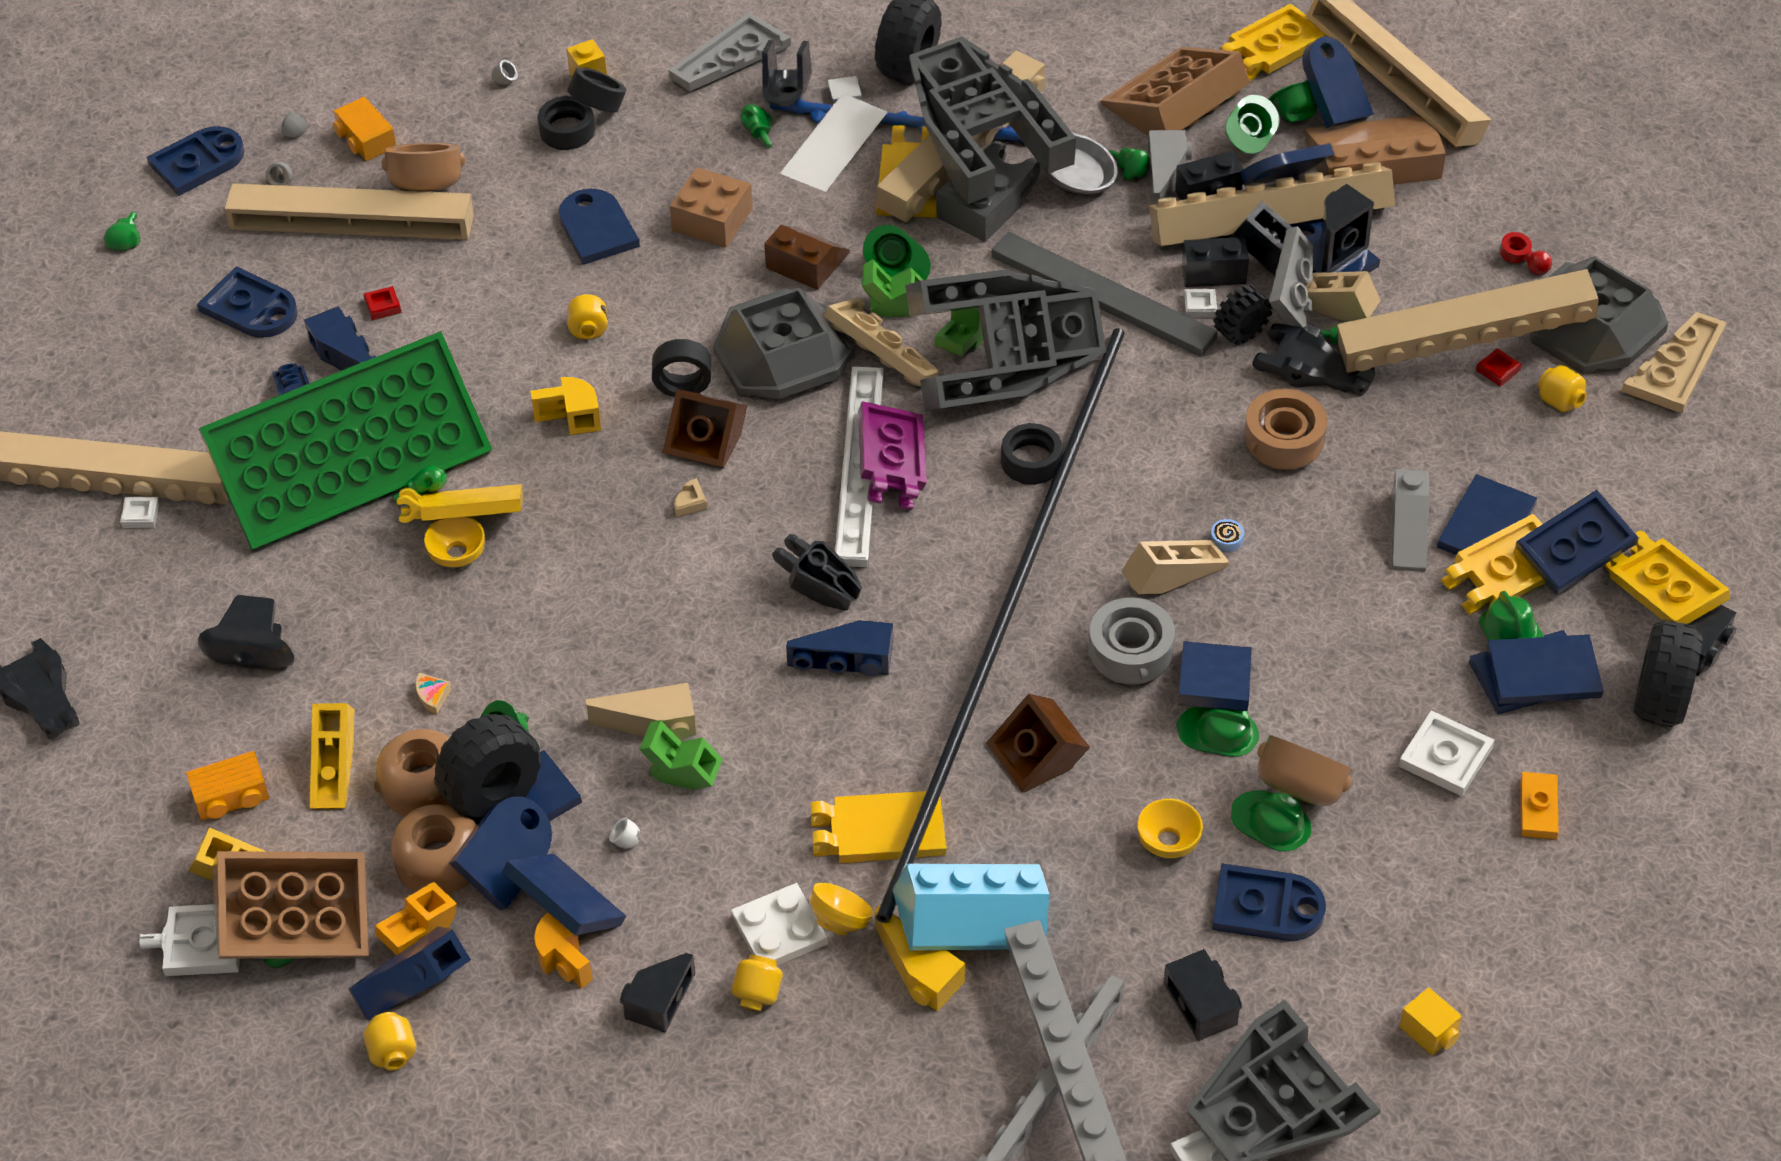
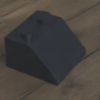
M1348 184L1329 193L1324 201V215L1321 226V273L1334 272L1369 248L1374 202Z

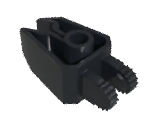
M789 534L784 539V543L793 554L777 547L772 553V557L776 563L790 573V588L827 607L848 610L853 598L858 599L862 590V585L854 570L824 541H814L809 545L795 534Z

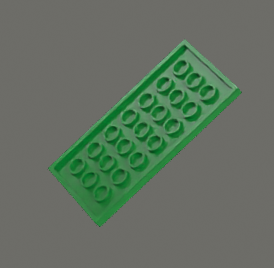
M442 331L198 429L251 550L408 485V480L413 478L424 467L435 465L446 470L493 450Z

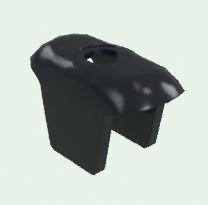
M768 40L762 51V95L768 103L775 106L786 107L794 105L806 92L812 75L809 41H802L797 51V69H778L775 40ZM795 90L793 93H782L781 91Z
M245 595L235 596L220 623L201 632L198 637V645L203 654L217 663L245 668L281 669L293 665L294 662L292 650L281 639V625L274 623L276 604L272 598Z

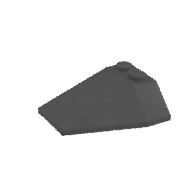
M1283 1000L1252 1022L1186 1109V1113L1226 1161H1263L1350 1135L1381 1112L1357 1082L1348 1087L1308 1041V1026L1286 1000Z

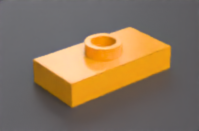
M1522 772L1520 778L1522 837L1557 840L1559 833L1558 775Z

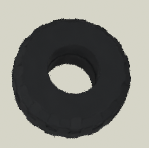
M892 0L888 4L878 28L874 55L876 66L884 76L897 81L913 82L914 78L909 55L938 45L942 27V14L934 0Z
M1668 620L1653 624L1644 656L1633 710L1642 721L1668 727L1684 722L1703 642V634L1696 627Z
M488 714L482 715L477 719L473 718L462 727L457 728L442 745L441 752L435 762V785L441 796L459 814L471 817L472 819H482L496 803L511 797L525 798L530 793V789L538 779V771L540 770V747L528 730L510 716Z

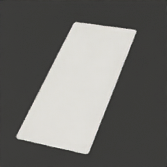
M842 94L784 167L781 174L826 192L887 112L852 96Z

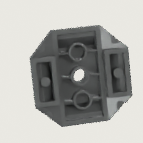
M1595 256L1577 263L1565 262L1549 277L1588 269L1599 298L1597 318L1582 323L1575 322L1561 325L1550 330L1543 329L1530 332L1531 343L1581 374H1590L1600 369H1615L1629 366L1666 333L1668 321L1659 300L1654 298L1649 288Z
M799 287L793 290L784 288L729 307L713 347L716 358L738 395L743 397L755 395L763 398L781 399L838 379L847 363H850L852 360L854 347L845 333L834 329L831 326L832 322L823 317L827 306L816 302Z

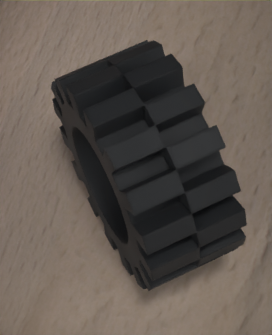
M1243 285L1242 289L1239 287L1235 289V294L1229 293L1226 296L1228 300L1220 303L1222 308L1216 310L1215 315L1217 317L1213 318L1214 327L1235 345H1240L1241 342L1243 344L1248 342V338H1255L1256 332L1261 333L1263 331L1261 328L1263 324H1268L1269 320L1267 317L1272 316V306L1269 303V299L1252 285Z

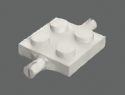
M213 904L169 907L168 920L162 933L140 934L139 944L141 950L149 948L163 949L162 969L165 976L239 972L240 959L218 958Z

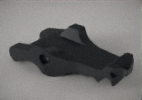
M1280 323L1272 324L1268 331V336L1274 341H1281L1275 355L1272 356L1260 352L1256 354L1252 361V365L1256 370L1278 374L1288 380L1293 387L1327 385L1334 389H1340L1344 393L1354 391L1358 394V397L1363 396L1368 391L1375 377L1374 367L1365 371L1347 373L1342 355L1337 353L1325 341L1320 328L1310 324L1302 328Z
M42 638L31 642L33 653L4 667L0 665V695L7 706L29 713L40 728L44 730L48 739H53L62 732L78 726L80 722L76 711L71 707L65 694L67 674L61 657L56 649L53 650Z

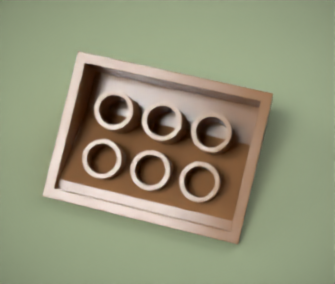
M1181 46L1100 101L1107 109L1149 136V130H1182L1187 126L1196 124L1201 116L1218 109L1220 104L1226 99L1237 96L1240 90L1250 84L1240 52Z
M1420 115L1347 123L1330 128L1323 126L1304 129L1309 147L1329 143L1332 145L1335 155L1316 166L1317 171L1323 173V176L1334 174V170L1338 168L1350 167L1352 171L1363 169L1364 164L1379 162L1381 166L1392 170L1393 184L1442 179L1446 151L1438 132Z
M217 851L212 866L213 906L219 959L368 958L365 852Z

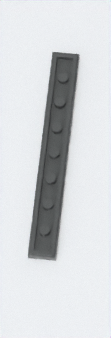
M1008 232L992 249L993 258L1028 275L1096 289L1101 310L1201 357L1217 339L1218 330L1011 232Z

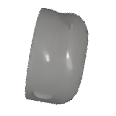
M1140 598L1116 599L1104 604L1092 617L1089 626V650L1087 654L1095 668L1112 681L1122 684L1147 683L1165 672L1172 660L1175 626L1168 613L1151 601ZM1125 642H1134L1142 646L1138 648H1126L1120 644Z

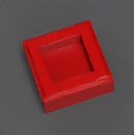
M393 286L363 293L372 321L402 313Z
M1496 348L1477 363L1476 371L1501 387L1521 371L1522 364Z

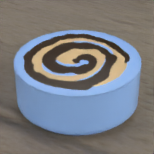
M1231 519L1219 520L1211 528L1210 540H1213L1220 551L1232 552L1242 546L1244 529L1237 521Z

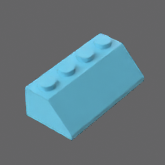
M906 864L893 888V894L910 950H1009L1004 937V929L1040 920L1047 937L1049 891L1040 864Z

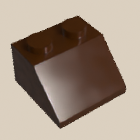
M780 225L764 243L766 269L816 290L824 284L850 253L848 248L800 228Z
M676 390L662 453L725 467L741 436L748 405L690 391Z
M1029 693L986 742L1022 792H1027L1070 771L1090 748L1053 699Z

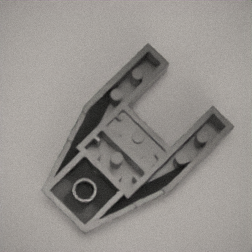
M961 36L909 55V61L925 127L953 186L965 202L970 204L995 194L996 168L971 136L1006 123L1012 127L1047 174L1074 165L1076 137L1035 85L1028 79L1021 80L1012 74V69L1007 65H998L989 59L990 54Z
M1008 269L920 280L905 285L910 317L978 308L988 369L941 375L920 380L925 412L1027 396L1067 372L1106 353L1096 289L1065 282L1050 281L1034 275L1019 274Z

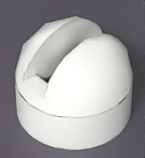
M623 817L612 828L609 840L618 847L624 849L633 848L639 842L640 829L634 822Z

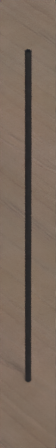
M1115 328L1106 346V353L1102 356L876 915V919L882 923H889L897 905L893 888L906 864H913L1124 338L1125 333L1122 329Z

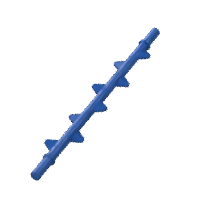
M800 99L796 104L786 107L770 104V109L798 112L800 115L802 113L811 114L814 123H820L833 105L807 102L804 99ZM907 111L899 113L887 112L880 121L882 124L918 128L921 136L922 126L925 127L923 117L909 115ZM1010 125L1001 128L994 136V139L1023 142Z

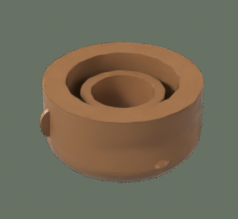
M410 143L385 148V157H383L381 164L383 170L386 171L388 181L400 190L436 191L447 189L458 182L461 177V167L465 164V156L460 152V146L456 144Z
M1275 389L1257 396L1247 409L1244 430L1246 447L1257 461L1268 467L1280 470H1293L1304 467L1315 461L1324 447L1328 420L1326 411L1315 398L1298 390ZM1280 432H1284V433H1290V434H1292V435H1283V434H1279V433H1280Z
M431 729L410 730L394 737L381 750L377 760V779L374 781V789L376 792L381 793L385 804L394 812L406 816L415 809L426 805H449L438 792L439 790L434 781L435 762L441 752L442 745L450 738L448 735ZM417 766H432L424 772H410L411 769Z
M1269 735L1267 742L1261 743L1258 747L1257 755L1260 759L1257 770L1259 777L1274 790L1308 804L1324 807L1336 803L1342 793L1348 791L1351 787L1352 778L1350 773L1352 769L1329 757Z
M447 804L426 805L407 814L395 828L391 841V853L394 859L395 870L403 884L417 892L435 882L446 894L458 891L468 885L470 882L454 869L449 862L477 825L473 819L459 814ZM435 841L448 842L446 846L436 850L424 849L428 844Z

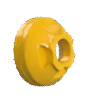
M470 516L438 519L427 529L424 543L429 557L435 563L446 567H461L472 563L482 554L485 547V534L481 524ZM454 546H463L467 549L459 557H452L447 553Z
M1172 798L1156 800L1148 804L1139 815L1137 822L1138 837L1142 845L1154 855L1163 858L1183 857L1191 853L1199 844L1203 831L1202 819L1196 809L1184 801ZM1170 831L1178 835L1179 842L1175 845H1165L1159 841L1158 837L1161 833Z
M815 884L809 897L812 911L817 918L816 922L822 928L830 930L837 935H847L848 932L865 928L874 914L873 909L865 900L855 893L834 884Z

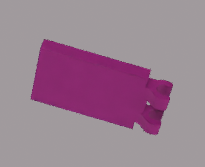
M862 401L858 409L860 478L870 480L867 499L870 502L881 504L882 492H886L887 487L901 490L898 502L899 508L912 510L913 498H918L919 491H923L927 483L923 414Z

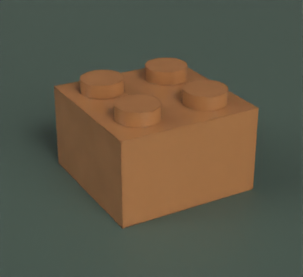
M696 167L670 204L672 231L727 248L753 209L751 183Z

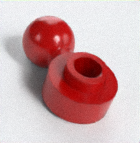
M1510 232L1502 238L1499 252L1506 261L1511 263L1526 261L1528 269L1535 275H1544L1552 267L1550 255L1545 251L1533 252L1531 250L1532 241L1525 234Z

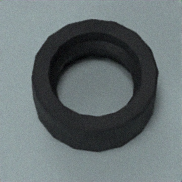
M584 67L575 69L567 89L572 97L583 104L610 113L618 112L627 90L616 79L599 71Z
M572 96L553 98L539 109L537 116L539 133L542 141L552 148L558 150L576 149L587 144L594 136L595 123L592 108ZM566 117L582 120L578 125L569 128H557L551 125L554 121Z
M674 339L664 342L656 348L652 355V382L658 390L672 397H675L676 390L700 394L707 389L711 382V355L707 348L699 342L689 339ZM675 362H687L694 364L699 370L688 375H677L668 372L664 367Z
M1036 423L1017 425L1009 430L1003 437L1001 445V465L1004 472L1012 480L1022 484L1036 485L1052 479L1062 458L1063 444L1059 435L1053 429ZM1034 445L1046 449L1051 455L1042 461L1026 462L1018 459L1013 455V452L1020 447Z

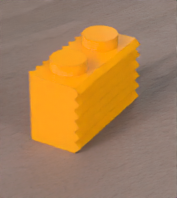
M365 96L333 111L335 121L332 124L339 138L345 137L352 153L355 155L359 153L365 161L384 154L385 148L396 145L392 125L390 126L389 122L384 119L383 115L381 116L380 112L372 106Z
M254 750L186 771L201 820H206L207 818L217 819L223 817L228 811L231 812L242 807L252 808L259 805L262 801L269 799L266 784Z

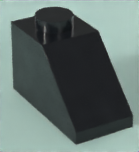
M684 953L638 970L632 983H626L621 993L620 1003L623 1004L625 1019L666 1033L696 974L694 956Z

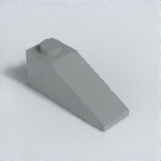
M1149 130L1148 155L1150 157L1149 174L1152 205H1157L1159 199L1169 198L1175 188L1177 165L1184 164L1186 160H1191L1192 145L1191 142H1186L1185 130Z
M1395 469L1391 493L1392 569L1426 571L1429 471Z

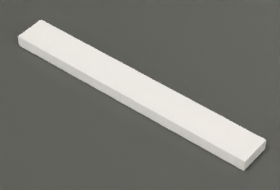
M852 367L835 545V552L850 567H868L873 502L867 499L870 480L860 478L858 409L862 401L881 405L883 368Z

